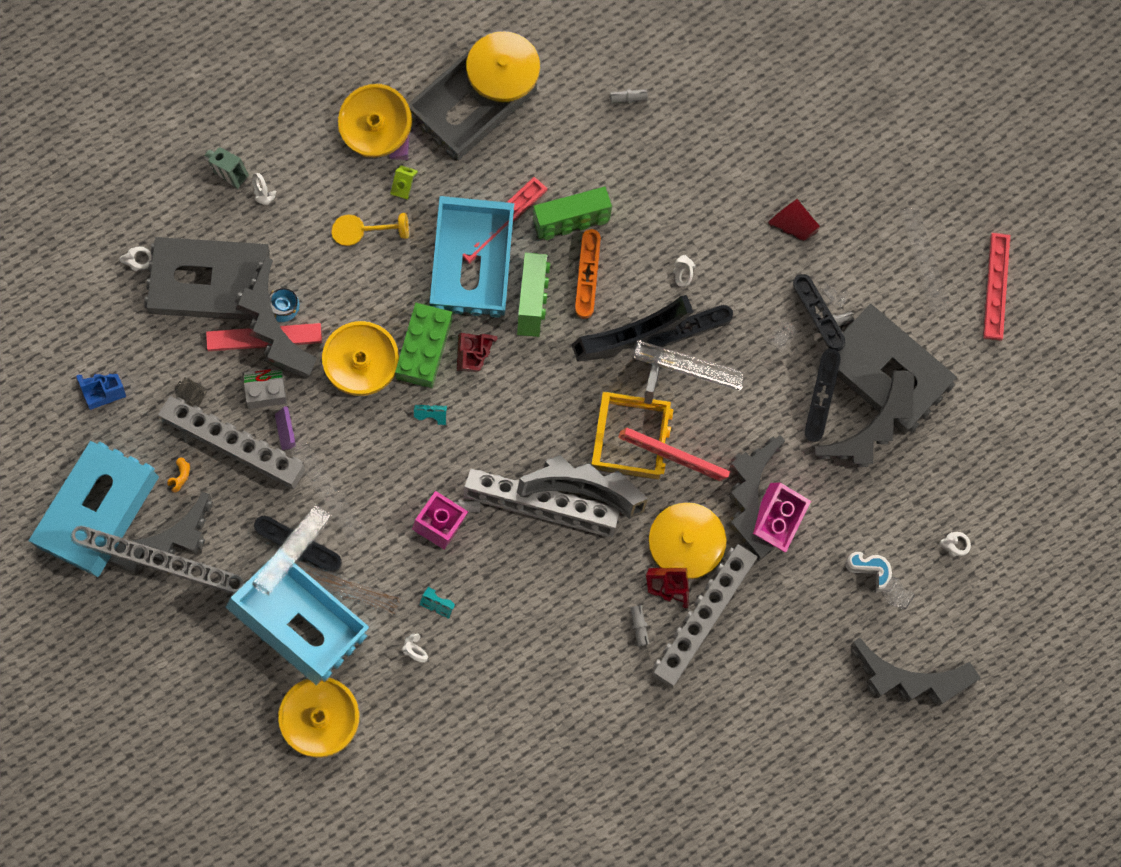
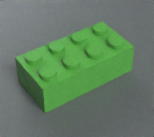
M606 186L534 205L533 222L539 239L549 240L558 234L567 235L576 229L586 230L591 225L606 224L611 218L612 204Z
M415 303L396 367V379L433 388L453 319L451 311Z

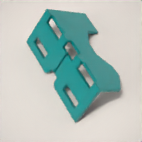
M414 405V417L416 419L434 418L438 421L437 425H446L447 406L433 405L431 406L433 412L427 411L430 410L429 405Z
M428 587L422 595L419 605L431 611L435 610L437 614L449 619L455 604L449 599L438 597L435 594L436 590Z

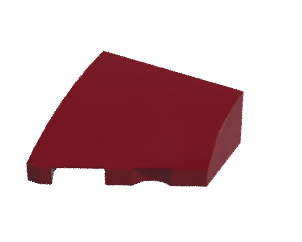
M798 199L791 202L768 221L770 226L774 225L782 229L783 232L796 236L801 241H805L813 236L820 228V225Z
M459 333L457 371H480L485 358L491 352L492 343L497 341V336Z
M687 568L648 569L646 574L648 593L661 596L671 602V599H675L683 603V608L689 607Z

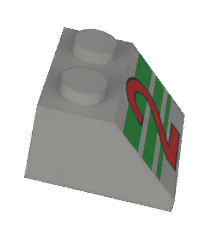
M277 367L244 372L246 402L249 409L287 404L283 369Z

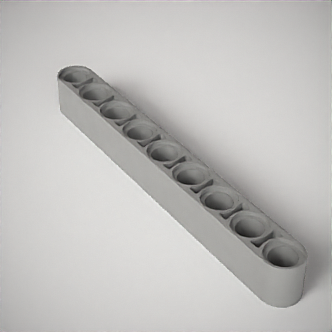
M78 526L71 533L72 542L78 546L227 593H236L244 585L242 577L237 574L92 528ZM83 531L86 534V539L83 541L77 540L75 533ZM95 538H104L105 546L98 547L95 544ZM116 543L124 545L125 550L123 553L115 551L114 545ZM135 549L143 551L144 557L142 559L134 557ZM154 555L162 557V565L154 564ZM173 561L181 563V571L173 570ZM193 567L200 569L201 575L199 577H194L191 574ZM212 573L219 575L218 583H213L210 580ZM230 579L237 580V589H232L229 586Z

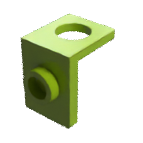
M401 165L395 171L390 194L408 199L413 178L417 175L418 170Z

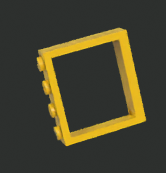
M603 392L592 466L599 471L613 473L619 470L625 475L659 480L660 475H664L666 463H662V456L657 455L655 470L600 462L609 404L663 412L659 441L665 443L666 438L670 437L671 427L668 426V420H672L673 409H670L671 402L653 399L651 404L644 403L645 398Z

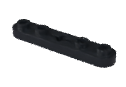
M806 274L796 276L793 280L794 290L829 349L841 351L846 344L845 336L815 284ZM815 306L820 312L822 311L823 319H821L818 313L816 314Z
M720 305L694 314L678 325L679 329L669 337L653 338L645 345L649 349L656 350L727 325L733 318V310L728 305ZM686 323L690 326L695 325L692 327V331L683 329L686 327Z
M835 349L826 350L821 357L805 427V437L810 442H818L824 435L841 362L840 353ZM826 386L825 393L828 395V398H824L821 406L819 405L820 397L817 394L821 393L823 387Z
M260 516L255 520L254 528L260 536L327 572L333 573L341 568L342 560L336 552L269 516ZM291 539L293 541L298 542L300 539L302 540V545H304V547H306L307 549L305 550L303 547L298 546L296 549L295 544L289 540Z

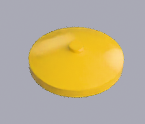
M496 32L484 36L471 48L467 57V76L473 88L485 98L498 102L514 101L528 94L537 83L540 73V60L533 45L522 36L510 32Z
M369 84L353 91L343 102L338 115V128L342 139L350 149L366 157H382L396 151L406 141L412 125V114L407 101L397 90L383 84Z
M366 321L347 323L336 329L327 339L322 352V364L328 380L338 390L354 396L371 395L385 388L394 378L399 360L398 348L390 333L381 326Z
M678 503L664 509L654 520L649 533L650 553L659 568H687L688 579H697L712 572L722 560L726 549V534L719 518L708 508L695 503Z
M328 678L325 682L321 680L317 686L309 679L300 681L287 692L279 709V726L286 742L297 752L309 757H328L342 751L352 741L359 726V708L354 695L344 684L332 678Z

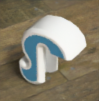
M862 552L852 553L845 563L847 570L850 573L876 574V593L882 592L891 581L892 571L890 563L880 555H872L863 559Z

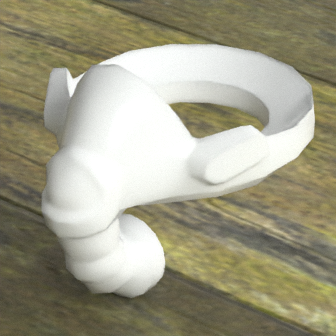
M255 173L252 177L255 189L254 194L256 195L254 199L262 205H269L275 198L276 190L268 192L264 178L259 173ZM258 178L261 180L263 189L259 186Z
M135 247L128 250L127 254L122 255L120 262L130 266L134 271L145 270L149 268V261H152L153 256L145 247ZM139 251L145 252L149 257L148 262L143 265L138 264L134 259L135 253Z
M682 255L676 260V267L673 273L675 274L677 285L686 287L693 278L695 264L686 255ZM688 269L689 278L683 283L681 279L682 272Z
M951 532L947 535V538L940 541V546L949 551L952 557L964 556L971 548L970 540L961 532ZM957 537L965 540V550L961 551L955 547V544L958 542Z
M411 634L405 639L402 652L416 661L425 663L428 660V655L422 648L413 643V641L417 642L420 640V635Z

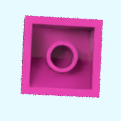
M435 491L415 519L412 530L445 550L455 536L468 511Z

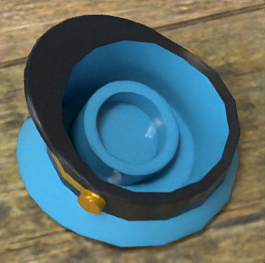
M287 288L272 291L269 300L277 322H287L293 319L300 307L297 295Z

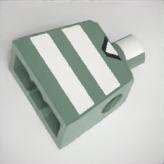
M221 147L215 152L212 150L206 152L204 158L209 162L213 172L238 189L249 176L241 158Z

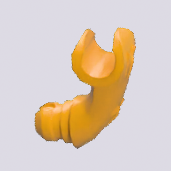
M182 457L176 460L180 475L167 481L168 486L176 484L171 489L175 493L184 485L190 472V463L186 462Z

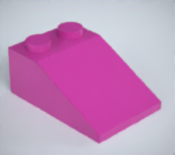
M780 482L770 483L762 498L753 534L786 553L811 501Z

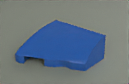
M94 374V378L83 379L82 375L76 376L90 410L126 397L118 374L105 376Z

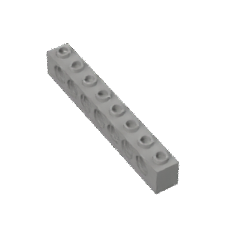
M169 396L158 414L161 421L293 490L306 471L300 459L287 457L286 453L281 449L276 448L274 450L270 448L267 442L253 439V436L246 431L242 433L237 431L234 425L228 422L226 424L220 422V419L213 414H209V416L204 414L201 408L195 405L193 407L187 405V402L180 397L175 399ZM181 413H188L185 418H179ZM198 421H204L202 426H195ZM216 429L221 430L218 435H216V436H213V435H212V432H213L214 430H216ZM237 438L236 443L228 444L230 439ZM247 447H254L252 452H245ZM265 455L271 456L268 461H261ZM281 464H287L285 470H278Z
M470 469L463 498L613 538L620 511L611 505L600 504L593 500L578 498L575 495H567L558 491L537 492L521 497L517 493L519 480H511L500 475L485 473L482 470Z
M739 544L735 549L730 548L725 556L728 560L725 564L721 563L715 572L718 574L715 580H709L705 587L707 592L704 597L702 595L698 597L694 604L697 606L694 612L689 611L684 619L687 623L683 629L681 627L677 629L673 636L676 638L673 644L668 643L663 651L665 654L662 661L658 659L652 668L654 670L653 677L672 689L758 557ZM730 564H737L740 570L733 571L730 568ZM726 579L729 582V586L723 587L719 581ZM716 595L719 598V602L712 603L709 600V596ZM705 611L708 613L709 618L702 619L698 613ZM695 627L698 630V634L691 635L688 632V628ZM684 643L687 645L688 650L682 652L678 649L677 645ZM674 659L677 662V667H669L667 660Z

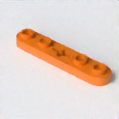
M588 229L583 233L575 313L582 319L591 317L594 312L601 241L599 232L594 229ZM589 265L590 273L593 275H590L589 282H586V274L583 273H586L587 266Z

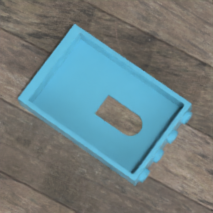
M439 197L430 306L452 311L454 314H463V312L471 313L474 316L490 314L489 316L494 318L505 315L514 203ZM509 220L508 225L476 254L481 256L477 288L474 290L464 289L460 283L463 254L472 255Z
M90 441L29 541L37 548L99 577L111 556L74 544L71 540V533L76 527L85 526L123 538L159 476L154 472L155 468L147 463L141 465L132 456L126 458L117 449L111 451L102 442L96 444ZM103 475H109L113 479V484L98 510L95 512L82 506L97 479ZM77 531L75 537L77 540L83 541L86 539V534L83 531ZM96 537L95 544L98 547L105 546V539ZM119 543L114 545V549H116Z
M280 550L230 598L225 607L316 686L321 680L325 682L331 676L333 668H339L344 662L342 658L345 655L349 657L356 649L354 647L356 643L360 645L366 639L367 635L365 633L369 628L368 625ZM297 614L301 615L323 635L324 643L318 647L310 645L287 624Z

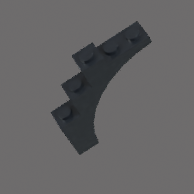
M683 295L661 310L633 323L597 334L580 336L571 344L576 360L580 362L615 357L623 349L642 347L653 338L669 337L679 329L678 325L693 313V309L688 296Z

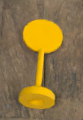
M406 213L399 214L398 224L364 226L361 219L357 216L343 215L336 219L332 225V237L342 246H351L362 239L364 231L398 229L399 236L402 239H408V216Z

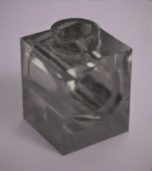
M184 377L182 382L179 381L175 388L176 396L184 399L191 406L199 407L207 394L205 387Z

